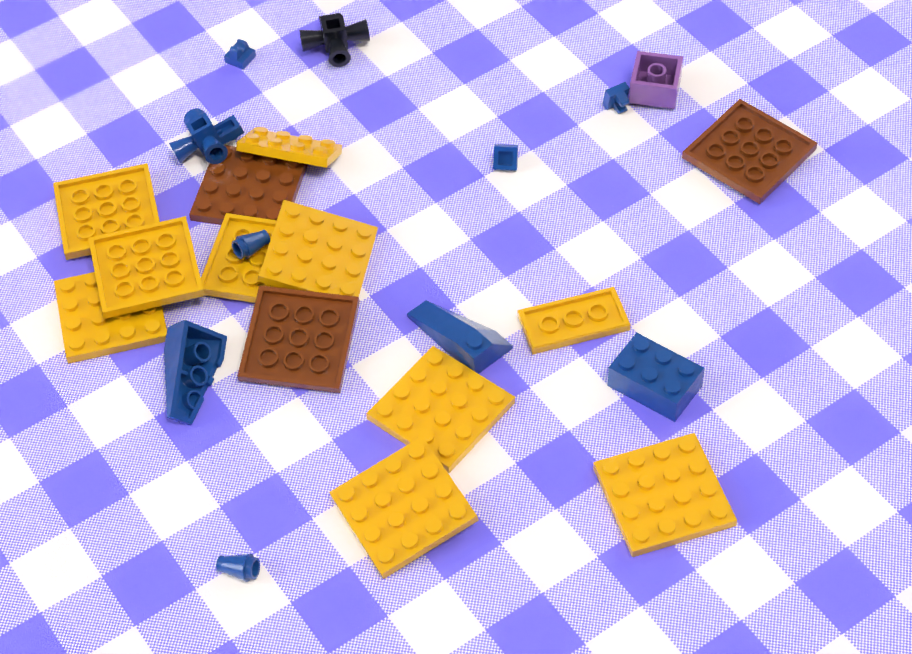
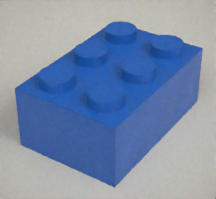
M636 332L608 367L607 386L676 422L701 389L705 368Z

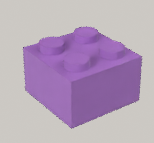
M637 51L630 81L629 103L675 109L682 78L684 56Z

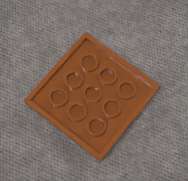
M739 99L682 152V158L751 200L761 204L817 149L818 143Z
M225 145L228 150L226 159L219 164L209 163L189 213L190 220L222 225L226 213L277 220L283 200L295 203L308 164L236 151L235 146Z
M259 285L237 375L238 380L341 393L360 304L359 297Z

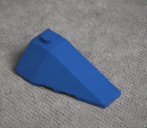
M427 300L407 313V317L450 356L478 374L513 349V345L496 330Z
M187 320L180 321L167 328L164 347L167 418L186 425H192L204 401L203 396L207 388L212 385L214 381L213 376L217 368L221 367L224 361L227 342L226 335Z

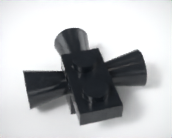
M341 13L319 16L321 30H299L303 52L324 44L326 53H329L328 61L334 67L345 66L351 60L347 40L370 41L366 19L345 27L343 14L341 15Z

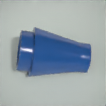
M266 230L237 236L232 241V249L239 259H248L266 244L270 243V236Z
M253 554L220 555L216 562V569L218 572L226 573L249 582L250 580L257 579L260 572V560L258 557H254Z

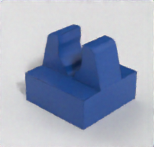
M237 39V42L224 55L225 63L244 70L256 57L255 49L249 47L246 41Z
M626 82L605 90L602 104L606 110L613 108L618 114L628 110L625 105L629 104L628 94L630 88Z
M494 144L493 169L517 171L518 145Z

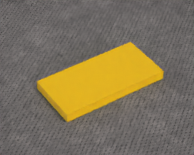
M615 287L517 310V316L532 355L630 331L631 324Z

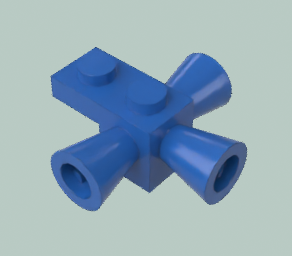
M195 108L189 110L184 116V124L191 136L170 142L169 145L180 164L198 148L208 163L219 164L226 159L228 154L224 144L237 139L238 136L244 134V131L234 115L213 125L206 112Z

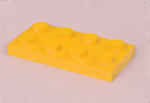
M255 127L237 141L236 151L327 168L342 154V145L336 144L335 141L330 139L320 141L314 140L308 135L293 136L287 131L271 132L265 127Z

